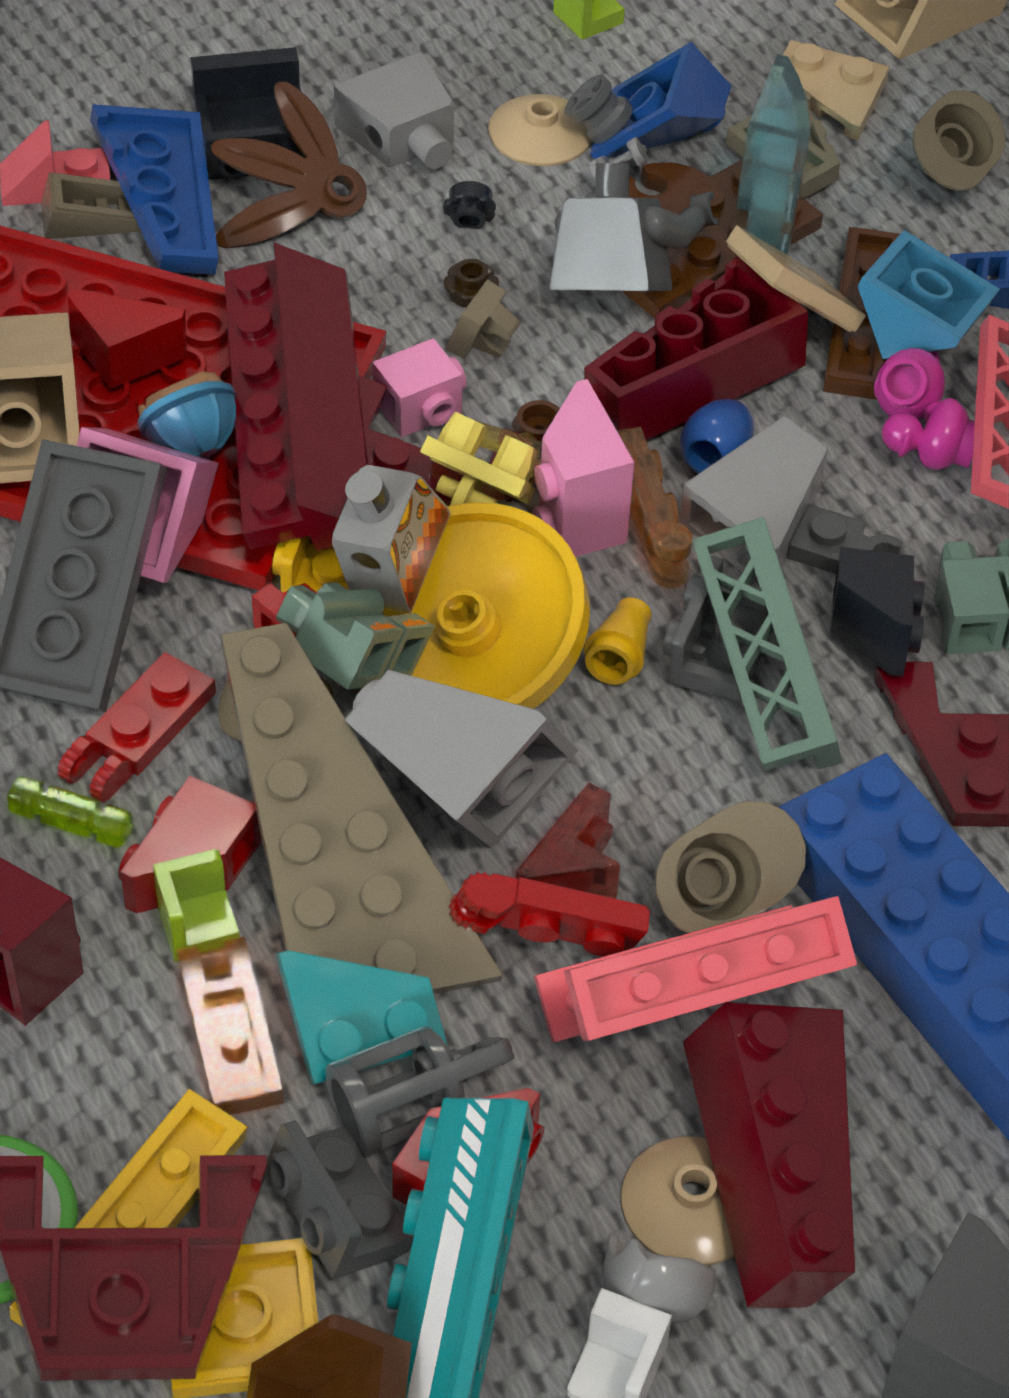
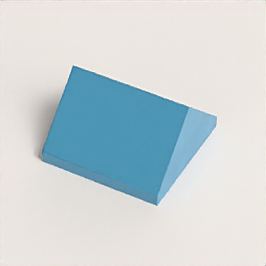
M905 230L866 272L858 284V289L882 359H887L896 352L908 348H919L930 352L956 347L995 299L1000 290Z

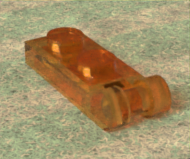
M642 428L618 430L619 436L634 460L630 515L652 578L658 585L664 588L681 587L688 579L689 562L687 558L692 549V533L684 525L678 524L679 515L675 496L672 492L665 493L662 486L663 469L659 452L656 449L649 450Z
M244 936L223 940L224 947L199 952L197 946L176 950L180 976L187 998L210 1101L229 1115L284 1103L283 1086ZM224 974L230 975V978L210 982L205 980V978Z

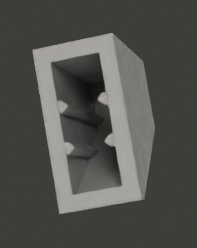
M784 415L684 484L680 523L697 537H701L764 517L782 569L788 556L789 545L808 505H813L821 488L828 447L822 444L814 434L805 431ZM745 543L717 552L742 573L750 561ZM754 576L752 581H754L757 584L756 577Z

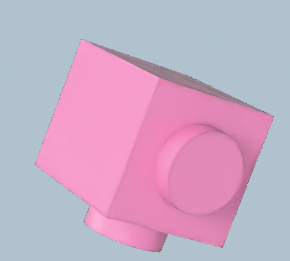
M434 338L372 362L373 380L387 385L380 411L400 437L429 426H441L449 421L454 412L462 413V390L466 388L464 370L455 357H448Z

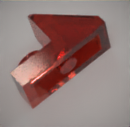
M588 782L516 870L515 878L519 879L522 877L617 899L620 865L617 861L602 853L613 832V825L608 822L611 794Z

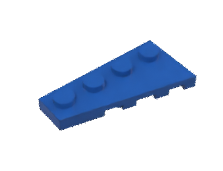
M92 104L90 122L120 183L121 189L158 269L183 274L215 275L218 264V250L200 112Z

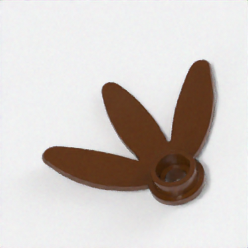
M278 82L275 84V101L289 134L305 158L279 145L248 138L219 139L211 145L212 153L232 168L257 179L294 189L264 198L248 206L229 220L216 234V242L222 248L248 246L272 239L301 225L319 211L329 217L347 218L356 214L366 201L367 187L365 181L352 167L339 164L335 141L323 115L304 93L288 82ZM338 182L343 184L349 190V195H338L333 190L332 183Z

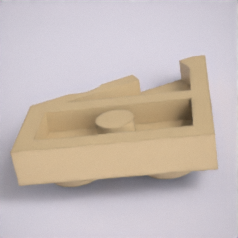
M790 40L775 69L773 85L787 95L805 89L811 97L810 111L819 117L829 114L844 125L843 134L851 139L859 140L887 82L890 66L872 62L864 57H853L823 49L815 44Z

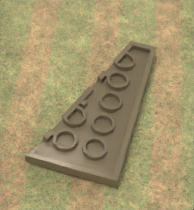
M283 623L221 634L222 651L285 951L290 950L429 977L434 994L501 981L503 975L477 932H473L472 928L465 930L463 926L458 927V923L452 921L453 917L449 915L451 911L449 905L454 896L350 725L344 720L345 717L288 624Z

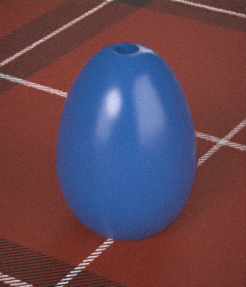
M734 399L714 400L695 411L686 421L680 438L681 455L689 468L699 474L754 437L755 426L751 412L744 404Z

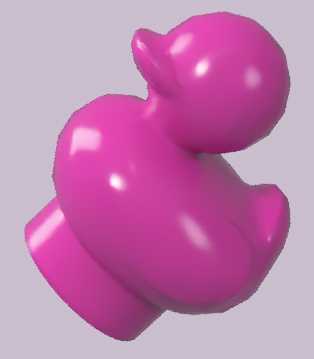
M919 348L903 349L891 355L880 368L874 383V395L881 409L889 417L903 412L915 416L918 420L924 418V410L929 404L942 401L945 389L944 371L940 364L939 354L936 351L927 352Z
M947 398L943 401L929 404L923 414L926 422L924 429L919 420L909 413L900 412L893 414L885 421L881 434L883 442L888 449L898 453L899 458L917 449L922 464L931 470L945 469L952 464L969 468L973 457L975 421L969 419L963 405L955 399Z

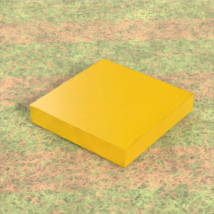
M303 1238L243 1244L241 1246L196 1379H171L173 1398H190L248 1391L251 1364L318 1322L312 1256Z

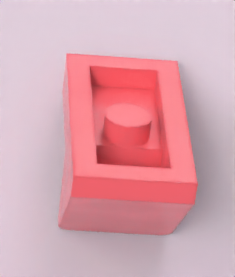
M49 120L42 122L0 163L2 206L42 203L49 172L111 180L109 161L103 148H77L67 151H53Z

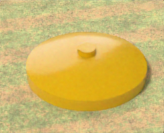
M484 502L447 506L451 514L411 614L416 613L435 625L412 676L535 709L564 682L583 649L589 628L590 599L582 570L563 537L549 524L524 510L512 506ZM389 609L383 610V615L386 617L409 614Z

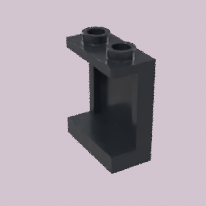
M296 47L190 57L195 110L200 112L208 180L237 179L250 176L225 164L212 153L211 145L219 139L248 138L265 141L287 148L305 158L289 134L279 113L274 96V86L278 82H288L301 91L299 58Z

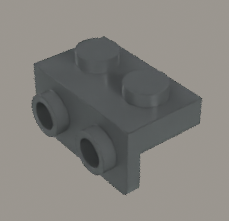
M711 556L714 570L723 573L724 559ZM693 574L688 583L683 601V610L686 612L682 620L675 618L671 620L664 639L663 654L671 656L669 682L741 703L742 698L703 574L702 576ZM720 586L724 601L726 602L732 591ZM742 597L730 620L733 626L756 636L768 614L765 606ZM737 641L743 658L749 646ZM762 652L759 653L757 659L755 660L753 666L751 667L748 673L750 681L761 658Z

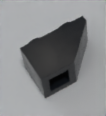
M840 547L832 598L830 632L892 676L903 677L908 652L919 654L921 647L924 616L920 615L924 596V581L914 580V556Z

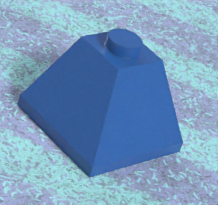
M690 42L613 88L612 92L616 96L625 97L632 104V114L626 124L613 137L603 143H594L590 155L594 159L603 155L607 158L621 155L629 151L627 142L635 137H638L641 145L644 144L646 148L685 140L699 131L706 133L715 128L724 118L726 113L725 105L732 85L701 51Z

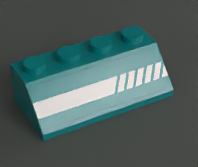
M443 1098L439 1118L427 1116L419 1147V1160L430 1163L424 1191L412 1189L410 1192L403 1223V1234L414 1236L408 1265L395 1264L387 1298V1308L398 1310L393 1336L412 1343L406 1398H480L534 1131L529 1101L514 1098Z

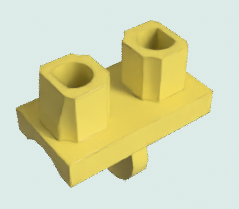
M454 412L442 429L438 440L427 435L420 452L430 457V460L464 475L460 482L442 475L437 483L436 491L452 498L450 506L481 502L497 504V499L481 492L483 484L529 505L536 490L528 482L533 473L538 454L535 448L505 435L492 465L474 456L488 428L458 412Z

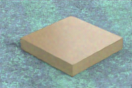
M736 225L726 240L728 243L727 247L773 288L845 330L856 332L867 316L817 272Z

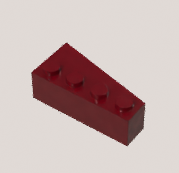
M736 256L725 264V274L716 281L706 278L692 288V298L678 309L669 305L655 315V325L645 333L632 332L584 367V380L588 379L624 445L629 449L686 422L695 411L711 401L736 399L806 366L808 310L794 299L773 288L739 256Z
M0 857V1007L26 1026L84 973L79 946L81 938L77 932L72 897Z
M725 1002L683 1041L746 1305L748 1308L808 1307L855 1273L843 1010Z

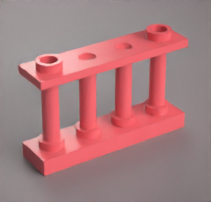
M838 896L797 907H792V905L541 973L534 975V980L551 1043L581 1035L582 1041H590L856 966L857 962Z

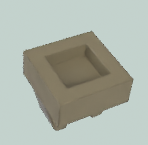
M487 279L462 313L445 348L462 358H466L473 348L500 358L510 344V338L520 325V321L501 304L507 291Z

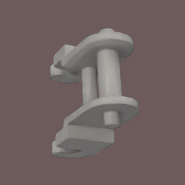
M635 137L627 142L629 151L609 160L603 155L589 162V170L594 180L596 163H631L635 161L640 167L649 162L646 146L644 144L641 145L638 137Z

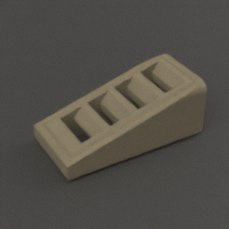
M49 172L41 203L45 238L58 239L141 232L132 211H130V206L119 181ZM116 204L117 209H110L108 205Z

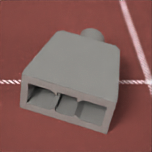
M422 52L334 84L335 125L387 167H394L418 157L429 169H437L445 165L450 159L453 151L451 144L454 141V105Z

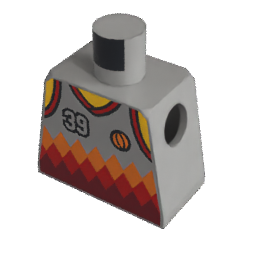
M365 465L347 481L345 492L348 498L333 532L332 545L349 590L376 588L384 599V609L411 614L451 512L421 476L405 471Z

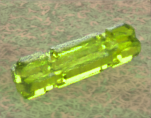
M18 776L8 791L6 800L8 801V809L12 813L33 819L35 814L41 815L39 822L86 838L95 833L97 834L96 841L116 848L124 846L133 829V814L129 810L111 804L105 805V808L102 809L99 808L101 803L99 800L54 785H50L48 790L43 789L45 782L27 776Z

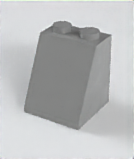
M388 670L380 680L375 679L361 689L353 702V710L344 719L450 816L490 848L504 836L579 751L536 709Z

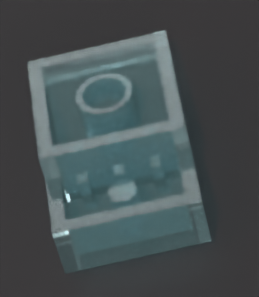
M777 54L749 122L736 208L749 211L746 231L788 255L793 238L806 165L810 123L806 95L798 73L788 56Z

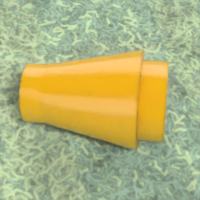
M634 597L620 600L615 610L587 638L584 644L585 664L588 671L597 680L606 684L619 685L641 672L644 665L648 625L652 618L651 609L644 601Z

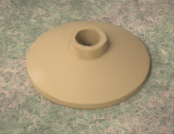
M547 94L524 95L505 102L494 111L488 126L490 140L498 151L514 161L534 166H553L572 161L586 152L592 140L586 135V126L582 122H574L565 114L568 99Z
M692 1136L671 1138L656 1143L642 1152L629 1167L621 1190L623 1216L636 1240H639L642 1246L651 1253L670 1257L690 1258L706 1266L721 1263L734 1257L706 1138ZM693 1182L703 1185L707 1191L701 1195H691L682 1186L685 1183Z

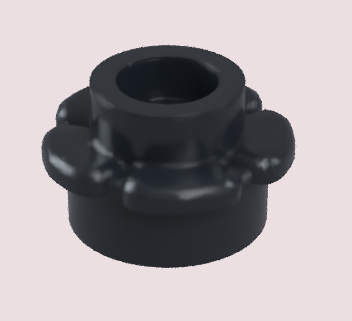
M463 181L454 184L450 188L449 199L443 202L442 209L445 215L451 216L450 218L453 220L454 225L458 228L480 229L485 225V221L490 222L494 219L496 203L492 200L493 193L487 185L476 181Z

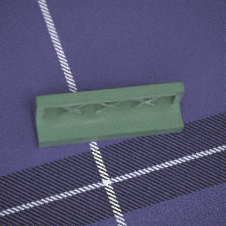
M761 517L692 539L764 771L811 756L814 757L817 769L841 764L842 758L838 741L765 518ZM745 543L750 561L739 580L714 570L710 557L711 553ZM754 576L756 577L759 590L749 586ZM720 586L732 591L726 602L724 601ZM742 597L748 598L766 608L768 616L756 636L733 626L730 617ZM772 631L778 646L767 642ZM737 641L749 646L743 658ZM760 652L784 664L786 672L774 693L749 680L748 673ZM790 687L796 703L785 698ZM755 697L768 703L761 715ZM779 708L802 720L807 738L771 749L766 729Z

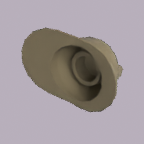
M966 90L950 91L940 97L917 122L913 131V148L919 163L923 167L922 171L926 175L932 177L940 185L954 191H969L982 181L1000 159L1005 149L1006 133L1001 117L988 101L980 95Z
M743 801L721 810L677 838L663 852L656 869L655 894L663 914L677 929L690 933L762 913L778 903L797 885L805 868L806 844L799 825L785 810L767 802Z

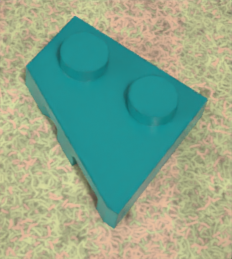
M290 950L275 953L311 1084L326 1081L325 1068L328 1064L423 1026L431 1028L448 1045L429 977ZM409 1050L365 1069L412 1056L413 1052Z

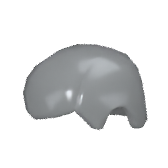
M609 1235L604 1261V1288L606 1290L672 1315L671 1324L691 1320L712 1300L716 1285V1270L714 1267H708L690 1258L650 1253L644 1250L639 1240L631 1239L628 1244H625L617 1239V1236Z

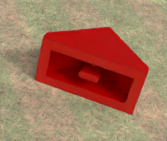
M70 289L68 293L71 338L111 389L184 359L187 352L185 309L82 289Z

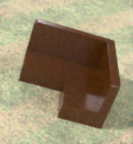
M331 1314L251 1364L247 1398H406L412 1343L341 1315Z

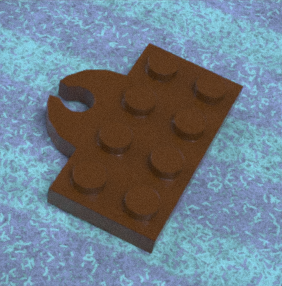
M751 155L710 177L694 167L673 162L642 165L641 183L646 189L655 190L661 194L647 195L640 192L636 187L635 179L630 176L629 198H657L661 203V208L679 214L683 209L690 207L692 195L713 192L714 198L711 199L710 203L711 212L714 218L718 217L719 224L704 227L685 248L673 249L667 247L672 290L622 292L655 318V315L669 305L678 309L692 298V288L706 278L716 281L725 274V264L737 256L727 247L728 243L726 242L736 225L782 251L819 230L822 225L823 214Z

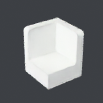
M601 1288L590 1313L588 1340L568 1384V1396L570 1398H646L667 1348L672 1315Z

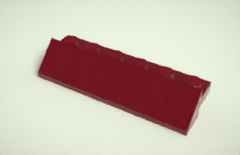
M273 242L275 260L224 272L232 387L237 394L236 398H234L236 404L235 432L242 530L249 549L310 536L316 551L333 547V532L348 498L345 492L347 481L351 476L359 472L360 468L368 465L348 276L345 269Z

